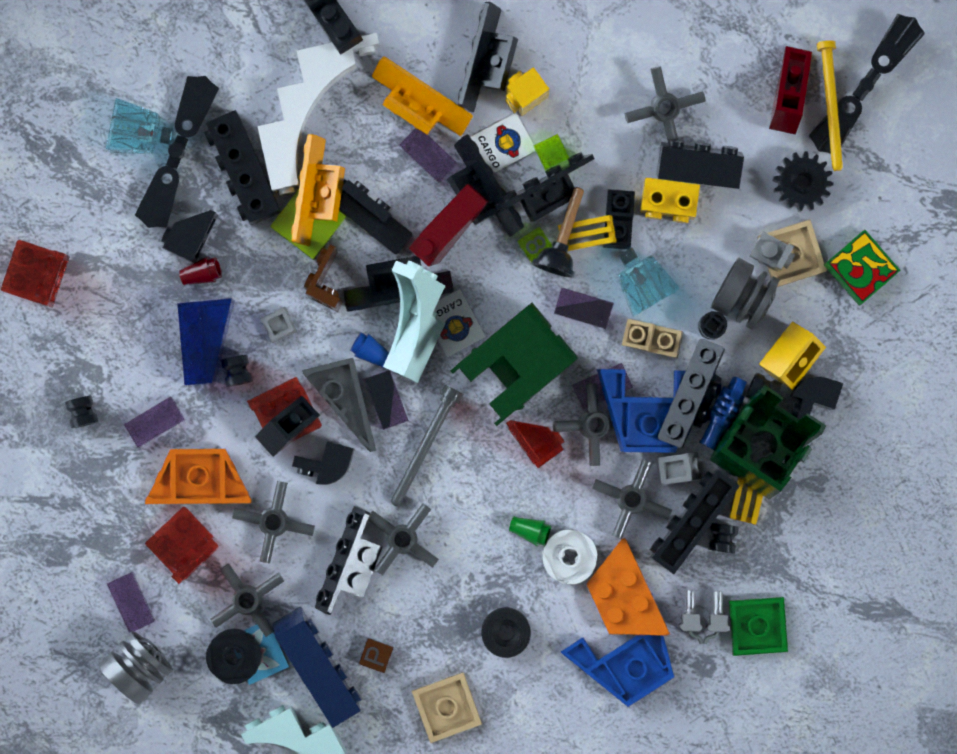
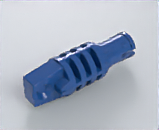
M734 376L727 387L723 386L711 409L708 419L710 423L702 439L699 441L700 444L712 450L716 449L724 430L731 427L735 415L738 413V409L745 398L742 396V393L747 384L746 381Z

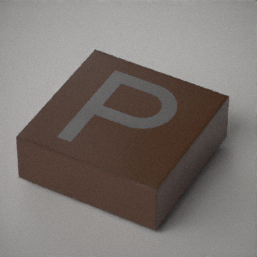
M368 638L359 664L385 673L394 647Z

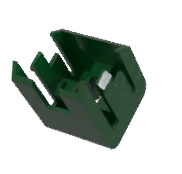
M533 302L480 346L474 347L468 356L450 370L453 374L460 369L468 380L472 382L489 367L507 389L489 403L500 417L494 423L496 426L513 412L522 410L526 402L579 358L559 334L555 335L551 330L552 325Z
M764 385L744 404L709 460L734 477L737 476L742 479L743 483L767 499H771L780 493L792 478L790 475L800 461L804 463L812 450L808 444L823 434L826 425L808 413L800 419L796 418L777 405L784 397ZM766 431L772 435L769 444L773 455L762 457L754 462L750 458L753 452L751 439L753 436H760Z

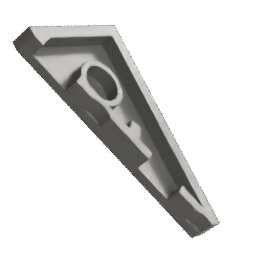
M354 358L302 370L303 375L369 452L376 451Z

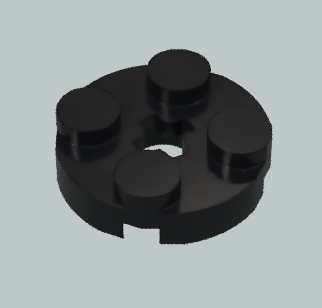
M227 629L220 632L212 639L206 652V662L210 672L220 681L227 684H240L250 679L257 672L262 660L261 647L252 634L242 629ZM233 648L242 655V658H239L237 661L238 664H233L232 660H227L226 657Z

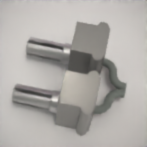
M690 590L686 591L685 613H681L679 628L683 631H688L692 638L699 640V644H707L708 640L716 638L719 632L730 630L728 615L723 614V592L719 591L718 604V591H714L712 613H709V622L706 624V628L715 633L706 636L704 641L701 636L694 634L692 631H700L703 627L700 625V614L696 613L695 609L696 591H691V609Z

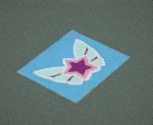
M258 625L244 630L254 636L262 652V660L257 672L247 680L249 685L289 667L274 632L265 637ZM233 648L237 659L242 658L241 653H237L236 649Z

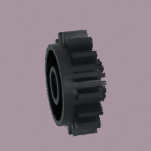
M805 151L802 158H799V155L795 152L792 154V161L787 157L782 160L785 167H776L775 170L780 175L772 179L773 182L778 183V186L773 191L776 193L780 192L781 197L778 201L786 200L788 202V209L794 205L797 206L798 212H801L804 206H807V209L812 211L814 209V202L819 206L824 203L821 196L826 198L830 196L831 193L826 188L832 187L834 182L827 181V178L833 173L832 171L825 172L826 161L821 164L817 162L819 155L816 154L810 159L808 151ZM803 175L807 177L809 187L801 188L798 186L797 176Z

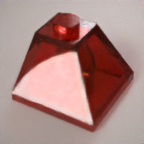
M513 420L505 424L537 469L564 450L561 446L565 442L559 432H551L549 427Z

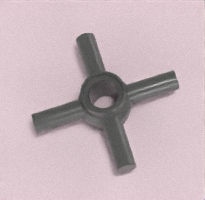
M661 66L651 68L656 96L652 99L650 106L624 113L626 122L631 123L654 117L658 121L663 122L667 141L668 139H678L674 119L679 115L681 108L706 102L705 94L702 91L676 98L673 94L667 93ZM669 100L671 104L669 112L661 114L659 109L661 103Z
M597 383L586 384L587 411L578 420L554 421L553 431H580L589 440V465L600 466L599 438L604 436L609 429H614L611 418H607L602 412L598 411ZM592 418H595L598 425L596 430L592 432L589 428V423Z
M642 459L632 485H627L622 489L598 479L595 480L592 489L617 499L618 506L622 510L612 536L622 540L631 515L637 514L642 510L667 520L669 519L672 509L647 500L646 493L642 489L652 466L651 462ZM630 491H634L639 495L640 500L635 507H628L624 501L625 495Z
M277 481L272 506L261 514L234 508L232 519L259 524L261 531L265 534L260 562L270 564L275 539L285 531L309 536L314 534L315 525L288 520L287 514L282 510L288 485L286 482ZM271 514H276L281 519V525L277 530H271L266 524V520Z
M422 503L407 525L401 524L393 526L374 511L370 513L368 521L388 535V544L390 546L374 568L375 571L383 576L398 554H407L409 552L416 555L433 568L439 559L417 543L418 538L415 532L431 511V508ZM400 531H405L410 535L411 541L406 547H400L395 542V536Z
M229 563L220 568L235 592L232 598L233 604L210 618L213 625L217 628L237 613H241L243 615H251L265 637L273 633L274 629L260 610V607L262 605V596L284 582L280 573L278 572L258 587L244 585ZM245 592L251 593L255 599L254 605L250 608L244 607L240 602V597Z

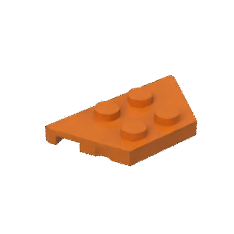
M170 449L163 467L159 471L155 483L145 499V504L252 503V499L227 449Z
M624 538L617 544L586 584L610 635H671L628 541Z

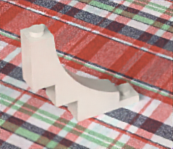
M377 33L361 36L362 42L341 55L332 43L297 50L304 82L277 88L284 117L283 121L257 126L273 193L279 192V196L295 193V188L300 187L298 154L306 122L323 94L344 75L357 68L354 54L359 53L360 56L371 55L375 53V49L380 48Z

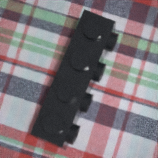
M234 110L206 122L208 130L204 132L210 147L215 145L219 155L215 156L221 172L226 170L230 180L226 181L232 197L237 195L241 205L237 206L242 220H248L251 225H254L279 214L281 210L237 111Z
M715 469L713 473L710 471L706 472L699 482L702 486L696 495L691 493L682 506L686 508L680 517L675 515L666 526L669 532L663 539L658 537L649 549L653 552L650 558L671 574L676 573L740 487V485L718 469Z

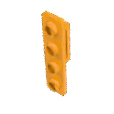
M383 56L379 60L372 77L392 90L385 98L383 106L427 135L438 122L459 136L463 135L473 118L471 113L459 107L456 103L387 57Z
M314 134L307 135V141L304 145V161L299 176L300 187L295 202V220L291 228L292 242L304 246H310L314 220L337 222L345 167L322 164L326 139Z

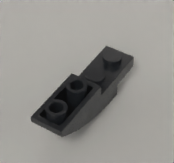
M303 0L340 55L363 41L360 33L337 0Z

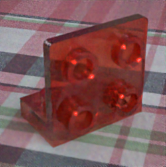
M17 240L1 291L53 308L70 256L62 252Z
M297 376L247 401L251 410L255 412L262 428L300 396H303L313 407ZM319 418L293 441L321 428L322 424Z
M182 507L145 542V545L173 573L171 577L178 584L183 583L222 546L187 507Z

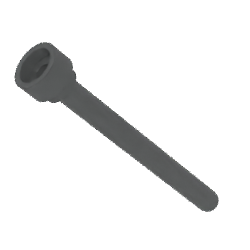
M444 385L440 393L442 395L440 401L442 402L391 499V503L394 506L401 505L451 407H455L456 403H460L464 396L463 393Z

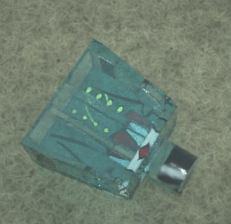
M116 98L106 150L110 153L153 154L156 142L171 144L173 129L159 126L160 115L158 113Z
M633 247L619 255L626 270L618 274L617 278L633 317L679 290L678 285L652 255L640 261Z

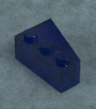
M234 299L177 303L184 386L216 384L226 334L228 333L231 313L235 303Z

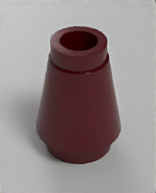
M207 256L179 270V276L184 286L188 284L215 283L216 279L222 277V271L217 258Z

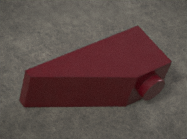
M789 46L785 47L769 129L796 135L803 116L812 51Z
M467 184L426 226L409 249L428 267L440 263L489 201L470 184Z

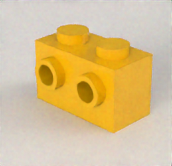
M533 67L524 74L522 71H519L508 80L509 84L505 96L507 99L505 101L513 113L518 111L523 116L546 100L550 89Z
M646 177L643 184L640 213H646L645 218L661 220L662 216L673 217V222L687 224L689 219L694 220L696 217L700 185Z
M792 321L772 348L766 353L759 365L771 377L793 390L826 349V346L813 333Z

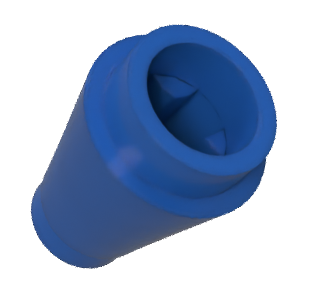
M361 332L350 349L355 354L354 357L385 368L383 366L389 352L369 333L365 335Z

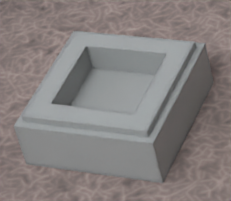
M286 307L260 318L272 343L297 332Z

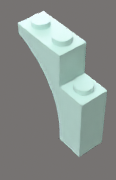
M396 261L392 273L396 278L400 293V316L396 336L383 367L418 383L445 325L444 322L436 319L438 313L434 312L445 285L436 281L438 277L436 274L423 269L424 267L412 261H408L407 265Z
M284 705L270 711L271 717L262 722L260 718L244 725L246 730L241 734L246 744H277L294 750L299 754H348L335 728H332L330 723L325 725L322 721L309 728L310 734L307 735L292 706L285 709Z

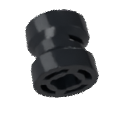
M716 311L706 313L698 322V331L707 340H715L721 337L727 329L726 318L723 314Z
M248 355L234 356L221 360L222 368L227 370V376L225 377L226 387L253 382L252 374L246 369V366L249 364Z
M756 372L746 397L751 398L764 385L779 394L782 383L776 380L769 381L764 375Z
M92 395L65 402L66 409L71 412L70 424L72 429L98 422L97 414L91 409L94 404Z
M712 523L711 532L714 539L709 541L708 550L735 554L736 545L732 540L738 535L739 527Z

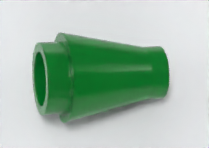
M513 516L509 527V532L515 533L535 546H545L551 531V525L546 524L545 520L519 518Z

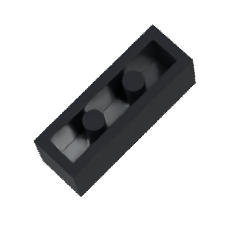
M668 139V143L661 142L656 174L658 179L739 189L744 155L742 152H738L739 148L733 146H722V149H714L708 143L695 142V146L684 145L682 140Z

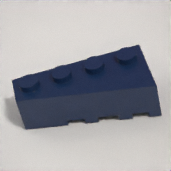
M300 606L273 623L275 638L331 727L334 728L361 711L359 701L362 699L354 686L351 688L345 681L348 676L340 663L335 664L331 657L334 655L326 641H321L316 624L311 618L308 619L302 607Z

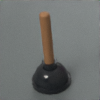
M574 187L557 241L553 242L551 248L542 250L537 259H533V266L555 275L568 278L574 277L573 259L567 253L569 248L567 242L584 193L582 188Z

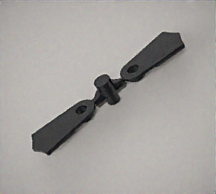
M901 14L895 16L872 56L871 64L873 68L860 80L859 86L852 94L853 96H845L837 103L841 147L862 112L860 101H863L866 95L873 90L874 84L881 74L891 72L925 35L915 17ZM881 56L888 57L889 64L887 66L879 64L878 60ZM847 103H852L855 106V110L852 113H847L844 110V106ZM826 115L809 134V137L819 152L831 154L828 118Z
M187 76L175 120V130L179 135H177L175 142L168 148L169 158L166 163L167 166H163L156 171L135 213V216L148 228H166L168 225L179 184V174L176 169L179 166L180 160L184 157L188 138L193 137L199 131L219 91V87L213 84L206 76ZM185 121L192 122V128L190 130L183 129V123ZM165 174L172 176V181L168 184L162 181Z

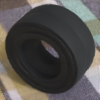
M504 607L492 611L485 618L481 629V636L488 651L498 657L510 658L519 655L526 649L530 641L531 629L528 620L521 612L513 608ZM502 625H510L514 629V636L510 640L505 641L498 636V629Z

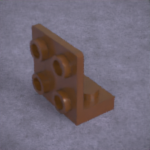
M330 244L328 249L323 248L316 261L319 267L315 274H309L304 288L307 290L305 294L308 298L338 312L343 303L338 298L340 294L326 285H323L320 289L338 253L336 247Z

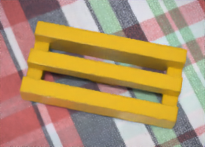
M612 215L574 222L572 229L607 222V227L571 233L567 242L569 246L567 252L616 243ZM561 224V225H558V230H559V231H560V229H561L562 224ZM603 233L609 234L608 238L569 245V240Z
M738 477L737 484L740 487L734 493L729 518L756 525L763 495L757 492L751 518L747 517L753 489L748 486L742 513L737 515L744 481Z

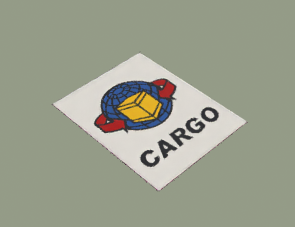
M517 113L470 137L478 145L481 156L486 164L492 168L493 174L537 151Z
M460 289L438 301L434 312L438 313L436 319L445 323L438 341L447 357L486 337Z

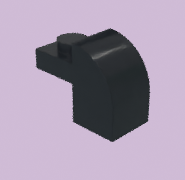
M813 377L802 381L793 389L790 397L800 400L799 404L795 403L793 405L791 414L800 419L807 413L811 414L813 405L835 410L843 383L825 377Z
M327 441L322 462L294 456L292 466L298 468V474L313 477L314 472L318 473L316 484H332L342 479L348 472L355 449Z

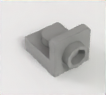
M763 231L750 257L779 272L782 267L787 269L795 256L791 252L794 246L790 243L787 245Z
M698 452L658 458L662 485L702 478L703 462L698 456Z

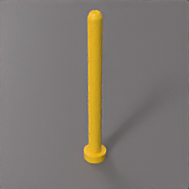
M826 40L817 43V51L822 53L832 168L834 171H841L843 161L832 52L836 49V41Z

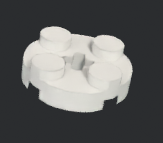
M567 529L559 531L549 538L543 548L542 560L547 573L553 579L561 583L577 584L583 582L592 574L596 566L597 550L593 541L587 535L577 530ZM567 549L571 552L576 551L578 555L574 558L575 563L572 565L568 561L563 562L562 557L565 556L564 551Z

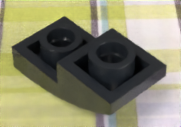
M608 189L605 216L612 215L616 243L605 244L603 248L630 250L635 191ZM604 233V238H608L609 234Z

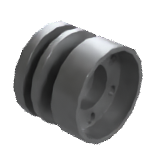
M738 257L724 279L710 308L725 316L734 307L738 308L736 322L741 323L745 315L749 314L750 317L745 327L752 330L769 310L776 296V289L780 279L773 276L767 286L763 285L767 272L763 271L756 280L752 279L754 265Z
M131 631L127 635V639L132 646L125 641L119 643L125 656L122 657L115 652H111L99 664V668L121 693L134 703L140 705L153 692L147 679L150 678L160 684L164 679L159 671L168 676L173 671V668L166 660L162 651L154 643L137 632Z

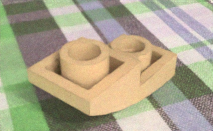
M627 319L622 346L678 359L684 332Z

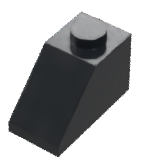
M209 210L175 222L172 228L168 227L164 232L161 240L164 243L162 248L195 263L215 224L218 214Z
M300 396L271 419L255 438L274 457L308 428L320 414L303 396Z

